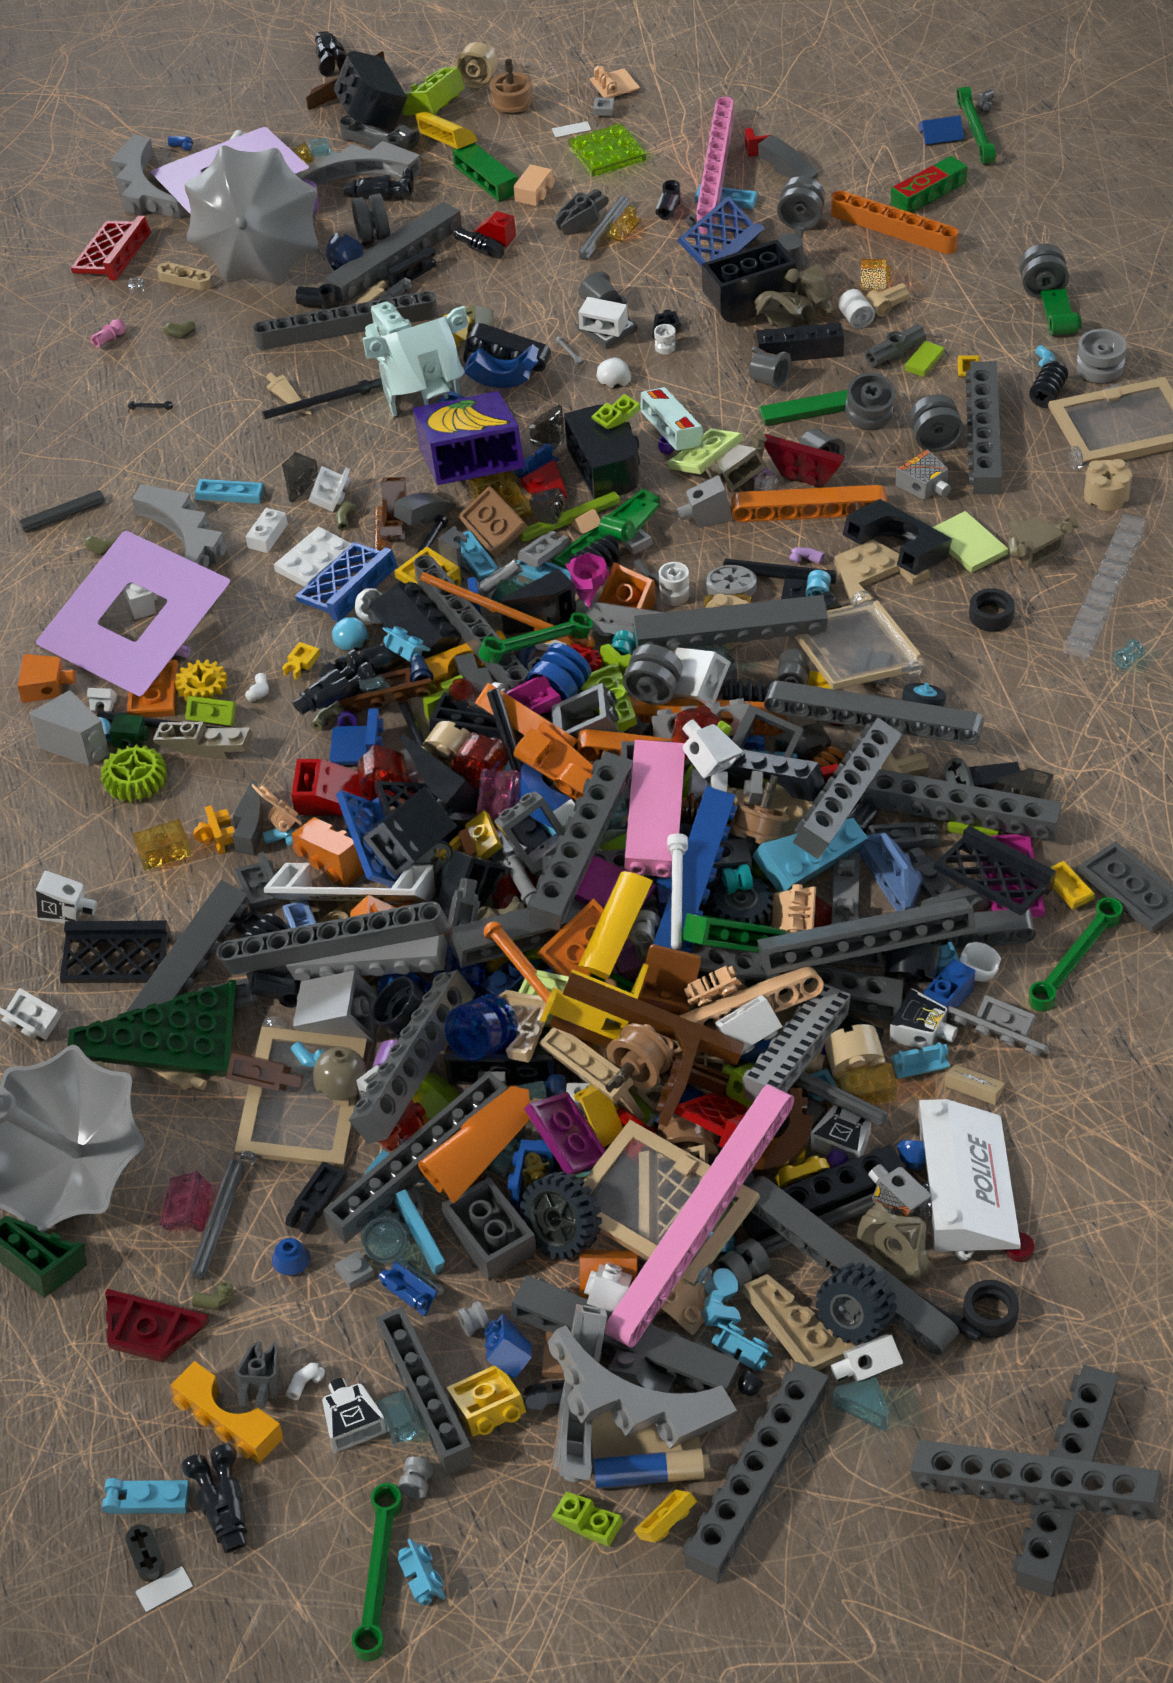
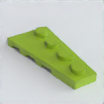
M615 662L592 672L583 687L578 690L583 692L601 683L605 685L608 691L612 690L617 699L615 709L619 715V720L617 721L618 732H622L637 725V720L628 692L622 684L623 677L618 662ZM600 707L596 708L595 710L598 712L599 715H601Z

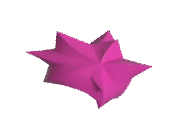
M586 553L573 558L570 564L565 565L579 598L590 608L597 590L605 584V580L611 572L607 570L604 558Z

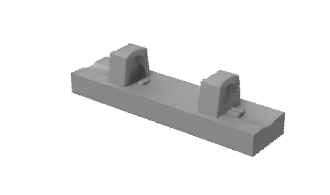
M853 853L845 859H839V862L834 865L832 925L858 919L860 853Z

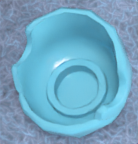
M343 618L336 623L332 630L334 644L341 650H351L355 647L362 648L365 639L369 640L366 626L357 618Z

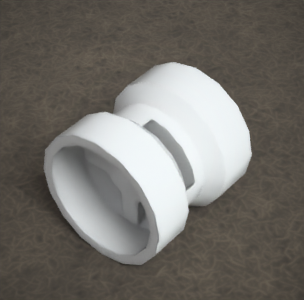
M661 324L654 330V337L656 339L655 350L660 354H670L676 349L674 339L676 336L675 328L672 325Z

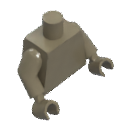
M818 263L801 273L797 269H790L787 272L785 279L792 283H795L797 280V294L807 297L812 302L815 310L820 308L824 317L835 311L830 302L834 293Z
M759 429L749 438L753 442V446L739 444L718 458L713 465L705 468L710 479L719 475L723 485L726 482L731 491H734L765 469L767 466L762 456L764 454V442L767 440V437Z
M1033 517L1025 522L1014 518L1008 526L1011 530L1008 542L1010 556L1013 558L1019 557L1027 568H1031L1063 551L1064 534H1070L1073 532V529L1079 527L1076 517H1067L1063 520V523L1057 525L1045 522L1039 517Z

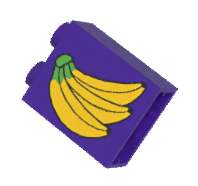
M499 391L413 408L419 449L437 485L525 468L519 426Z

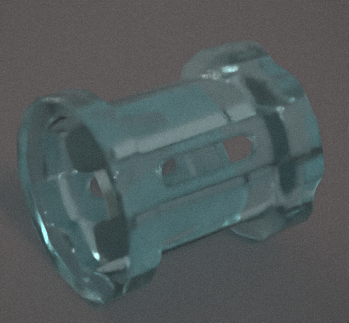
M1130 639L1124 648L1113 653V661L1119 668L1126 670L1134 660L1141 659L1144 656V647L1139 641Z

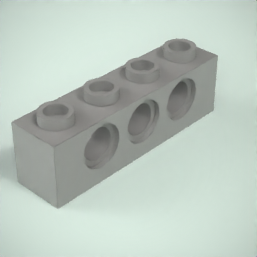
M744 698L729 700L730 705L720 706V702L705 704L704 709L696 710V706L692 705L681 707V712L672 713L671 709L657 710V715L651 717L654 737L687 741L689 737L684 731L678 732L673 729L672 722L675 718L682 719L686 724L692 719L696 722V718L699 715H705L709 719V725L714 724L717 726L721 721L720 715L724 711H728L733 715V722L730 724L732 731L728 736L735 735L750 702L744 703Z

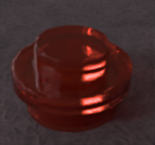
M462 678L455 679L449 686V693L456 699H466L473 694L471 682Z

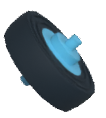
M910 683L903 689L902 700L944 707L946 693L929 683Z

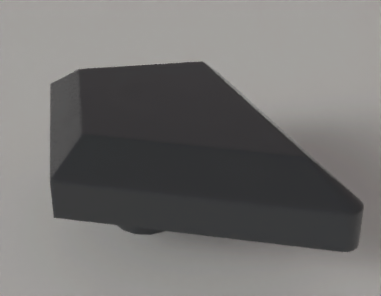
M664 310L663 313L655 314L652 338H655L654 330L658 325L669 324L675 330L680 328V321L676 311Z

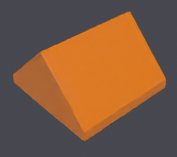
M614 563L598 602L650 610L655 605V580Z
M585 1250L581 1252L580 1297L588 1299L589 1295L585 1294L584 1291L591 1270L597 1272L599 1264L606 1265V1263H612L620 1266L622 1272L632 1275L631 1286L638 1276L639 1255L631 1250Z

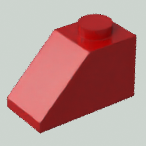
M496 211L482 221L474 231L498 241L499 244L507 247L516 237L515 216Z

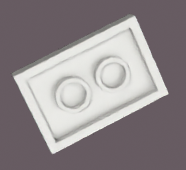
M318 526L274 564V570L305 587L352 543Z

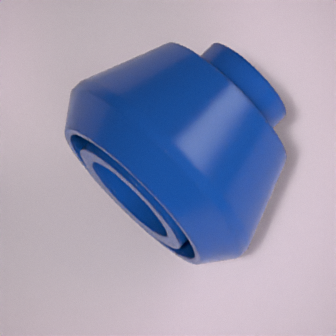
M901 1140L897 1144L900 1160L906 1163V1168L922 1170L923 1165H927L923 1141Z
M294 1238L280 1241L272 1255L274 1269L283 1275H296L305 1270L310 1262L309 1250Z

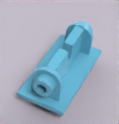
M394 626L393 629L383 627V630L388 633L383 640L385 646L393 652L401 654L400 656L411 662L412 657L421 655L423 650L430 651L428 647L422 644L423 640L415 636H408L407 630L398 626Z
M940 1042L936 1043V1045L923 1047L922 1050L898 1051L896 1055L890 1056L898 1079L950 1068L946 1057L948 1054L947 1045H941Z
M718 1323L717 1326L723 1331L721 1335L717 1333L712 1339V1344L715 1345L716 1350L735 1357L740 1349L742 1353L738 1360L752 1370H760L761 1372L767 1365V1361L764 1360L766 1355L774 1358V1355L767 1350L769 1347L767 1343L756 1337L752 1341L743 1337L744 1331L729 1323L728 1327Z
M409 1538L407 1541L410 1548L405 1547L398 1552V1561L407 1579L417 1575L416 1578L408 1582L415 1601L420 1603L421 1606H426L432 1602L431 1598L435 1595L444 1600L446 1597L441 1588L444 1586V1583L439 1573L433 1570L430 1563L432 1555L429 1549L424 1544L420 1545Z

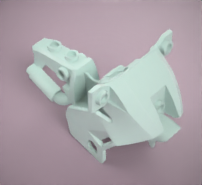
M386 301L372 306L373 324L365 327L366 337L363 338L365 355L367 359L375 358L380 362L379 370L383 390L393 417L397 416L396 395L409 394L421 390L425 405H429V398L441 394L444 395L445 399H448V392L450 391L460 395L459 380L465 371L460 364L455 339L452 334L468 327L466 307L455 308L447 316L411 327L409 319H404L391 303Z

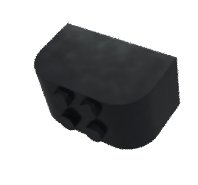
M357 51L348 52L335 83L334 92L347 114L354 120L368 126L394 131L408 98L383 57Z
M777 239L702 263V290L725 321L737 323L759 316L756 315L757 310L755 309L754 301L763 292H796L797 280L795 283H792L785 279V276L790 269H797V262Z
M595 405L564 413L566 448L593 500L611 492H616L618 495L627 494L633 491L639 483V440L636 435L632 434L629 422L606 429L594 421L591 416L603 405Z

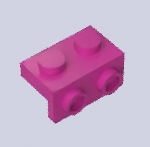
M539 675L505 692L539 715L552 711L551 706L562 702L560 695L550 686L548 678L543 675Z

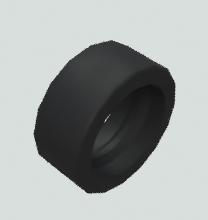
M986 588L980 590L970 600L969 619L980 630L995 632L1006 629L1014 619V599L1010 594L1000 589ZM994 605L1005 611L999 614H987L980 611L979 608Z
M983 1280L976 1282L967 1290L963 1302L964 1321L983 1332V1337L997 1338L1004 1336L1015 1327L1018 1320L1019 1299L1015 1291L1006 1283L998 1280ZM983 1298H995L1007 1305L1008 1313L1003 1318L988 1320L980 1317L974 1311V1304Z

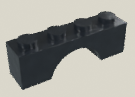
M742 750L743 753L729 769L724 770V772L728 773L729 787L744 789L745 780H750L752 771L763 772V779L770 780L771 775L777 776V783L792 798L812 802L815 801L826 785L819 762Z

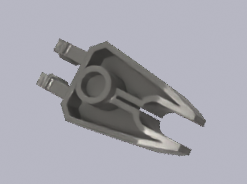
M595 189L587 195L583 192L577 193L559 210L555 218L557 228L559 230L562 229L564 235L578 233L599 220V211L608 205L609 198L606 195H602L599 189Z
M261 1341L254 1343L248 1348L236 1370L239 1407L246 1408L249 1399L256 1400L257 1408L264 1409L267 1400H273L278 1397L280 1367L276 1342H272L269 1350L266 1352L262 1351Z

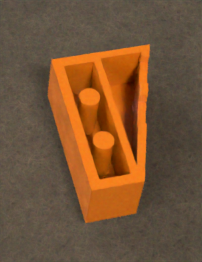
M313 817L291 833L293 850L299 857L307 859L316 870L320 869L324 872L331 882L347 887L365 873L353 840L347 837L346 831L336 832L333 830V825Z

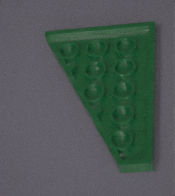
M229 980L228 983L213 988L209 986L199 992L193 991L173 997V1000L158 1005L154 1003L144 1009L137 1008L121 1013L116 1018L103 1022L99 1020L92 1022L88 1026L69 1029L67 1047L70 1045L78 1046L86 1057L94 1062L101 1061L103 1063L226 1076L230 1061L236 980Z

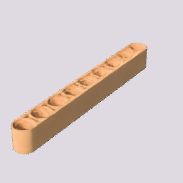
M811 966L790 970L679 1016L721 1033L715 1022L727 1016L731 1010L742 1007L760 995L767 999L774 1013H777L816 997L822 992L824 984L816 970ZM813 978L811 983L804 985L807 979ZM788 988L785 994L779 995L782 989ZM713 1018L712 1023L704 1025L706 1020ZM658 1034L664 1039L673 1053L682 1051L677 1041ZM603 1047L599 1048L598 1051L600 1052V1054L606 1060H608L606 1053L607 1049Z

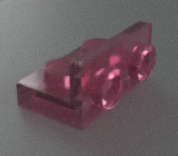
M482 769L476 816L485 810L490 815L492 822L495 823L494 820L499 817L503 810L515 806L518 801L521 772L516 770L496 772L490 769Z
M195 1171L170 1178L160 1225L165 1230L190 1225L197 1232L204 1230L212 1194V1185L199 1172Z

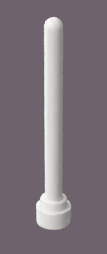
M676 833L668 836L667 849L672 855L671 947L678 950L682 946L683 855L688 850V837L684 834Z

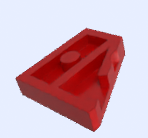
M555 460L521 478V485L549 511L567 501V493Z

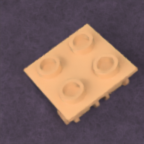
M596 66L594 77L590 78L592 84L604 98H614L615 96L640 89L639 85L625 68L608 73L603 66Z
M254 784L251 785L261 797L274 805L268 813V819L280 832L288 831L295 821L300 825L302 824L296 817L298 813L282 799L279 801L263 785L260 788Z
M794 884L789 891L774 893L772 927L787 930L786 934L813 929L816 887L803 888V885Z
M726 965L714 971L719 984L712 972L709 973L714 988H711L707 978L703 976L702 980L699 978L689 983L684 991L687 997L691 998L687 1000L688 1003L696 1009L748 987L734 977L737 975L734 967H727Z
M700 1273L694 1284L690 1282L685 1284L679 1280L657 1314L660 1315L662 1312L668 1314L693 1336L704 1322L701 1312L704 1308V1300L708 1297L705 1290V1283L708 1278Z

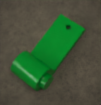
M1066 289L1041 291V299L1050 335L1077 334L1078 329L1082 328V319L1076 312L1071 311Z
M636 498L619 518L609 515L603 516L599 523V535L604 538L610 534L616 541L627 543L659 508V503Z

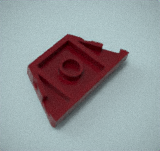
M764 434L767 437V440L764 442L766 451L781 476L823 488L845 459V456Z
M106 1289L105 1291L107 1300L106 1321L108 1324L107 1343L109 1348L163 1362L209 1323L208 1315L111 1289Z

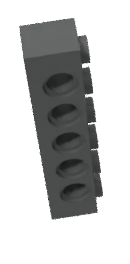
M403 1306L376 1317L379 1337L446 1476L474 1464L471 1445Z

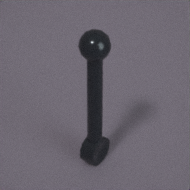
M130 401L128 408L147 407L170 410L173 408L171 401H166L165 403H135Z

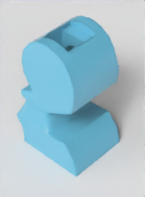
M720 1268L705 1283L708 1297L704 1300L701 1316L704 1318L705 1325L718 1327L717 1325L720 1323L728 1327L729 1323L736 1325L741 1320L740 1313L735 1307L722 1304L729 1301L737 1292L738 1281L733 1272Z

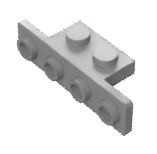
M582 599L577 600L576 612L589 616L593 621L591 630L598 631V635L612 636V634L619 630H627L634 634V616L664 613L592 601L590 608H588Z
M985 995L976 1017L951 1006L947 1008L951 1021L965 1027L968 1023L975 1026V1031L990 1037L992 1033L1001 1037V1042L1013 1047L1017 1043L1024 1046L1026 1052L1037 1057L1040 1054L1049 1055L1050 1050L1047 1045L1027 1038L1036 1019V1016L1032 1013Z

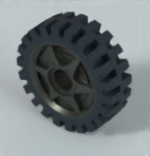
M562 1171L546 1175L530 1184L522 1196L525 1200L520 1203V1208L525 1209L520 1212V1217L526 1219L525 1223L535 1234L536 1249L543 1247L541 1253L544 1255L550 1254V1258L554 1259L570 1258L590 1248L598 1239L596 1236L601 1231V1228L598 1226L602 1224V1218L596 1216L601 1213L600 1206H594V1203L598 1200L596 1195L590 1197L589 1193L592 1189L589 1185L583 1187L584 1180L581 1178L575 1179L576 1175L572 1173L566 1174V1172Z

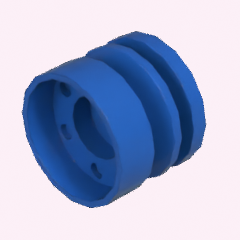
M554 643L543 654L541 661L537 662L529 672L527 681L539 675L547 677L550 686L560 695L561 700L564 701L575 696L578 689L583 687L591 675V668L586 659L573 648L564 644Z

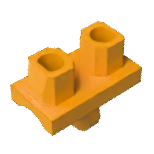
M212 805L206 806L204 808L208 817V824L199 822L193 831L194 838L198 842H204V844H209L213 838L218 854L226 853L225 845L234 843L232 835L235 830L233 826L220 828L231 825L227 809L214 812Z

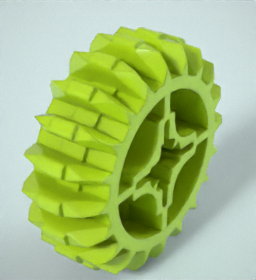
M137 744L134 748H130L127 745L126 749H118L116 754L110 753L109 759L104 760V766L101 767V781L105 791L113 799L119 798L121 802L128 799L130 803L138 799L141 802L142 798L145 797L151 799L152 793L158 794L159 788L164 787V781L167 780V767L160 753L156 752L155 748L149 749L147 745L140 748Z

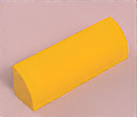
M429 112L415 114L420 133L453 148L460 149L478 141L476 135L467 128Z
M632 872L620 873L578 964L579 968L605 980L608 979L653 880Z

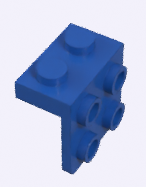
M368 709L367 726H337L332 729L330 762L338 765L378 764L379 751L383 750V739L380 735L384 733V719L379 718L378 709Z
M521 1139L519 1150L514 1151L513 1167H515V1172L509 1174L508 1190H511L510 1204L514 1206L519 1215L523 1210L520 1208V1203L525 1200L522 1196L527 1191L528 1181H536L546 1175L557 1172L556 1158L544 1140L532 1141Z

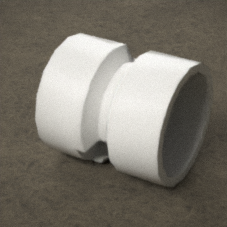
M848 290L839 298L838 307L853 328H865L873 321L875 311L860 290Z
M669 562L661 566L659 569L660 600L669 606L684 604L689 599L688 568L680 562Z
M691 769L688 796L690 793H694L695 801H697L699 796L704 794L706 786L727 792L728 773L721 771L704 779L697 769Z

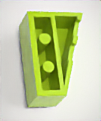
M442 68L425 78L426 82L417 86L416 83L411 85L412 90L405 92L408 98L402 110L403 115H415L420 112H429L435 115L441 107L447 106L451 99L458 97L459 93L465 89L459 68Z

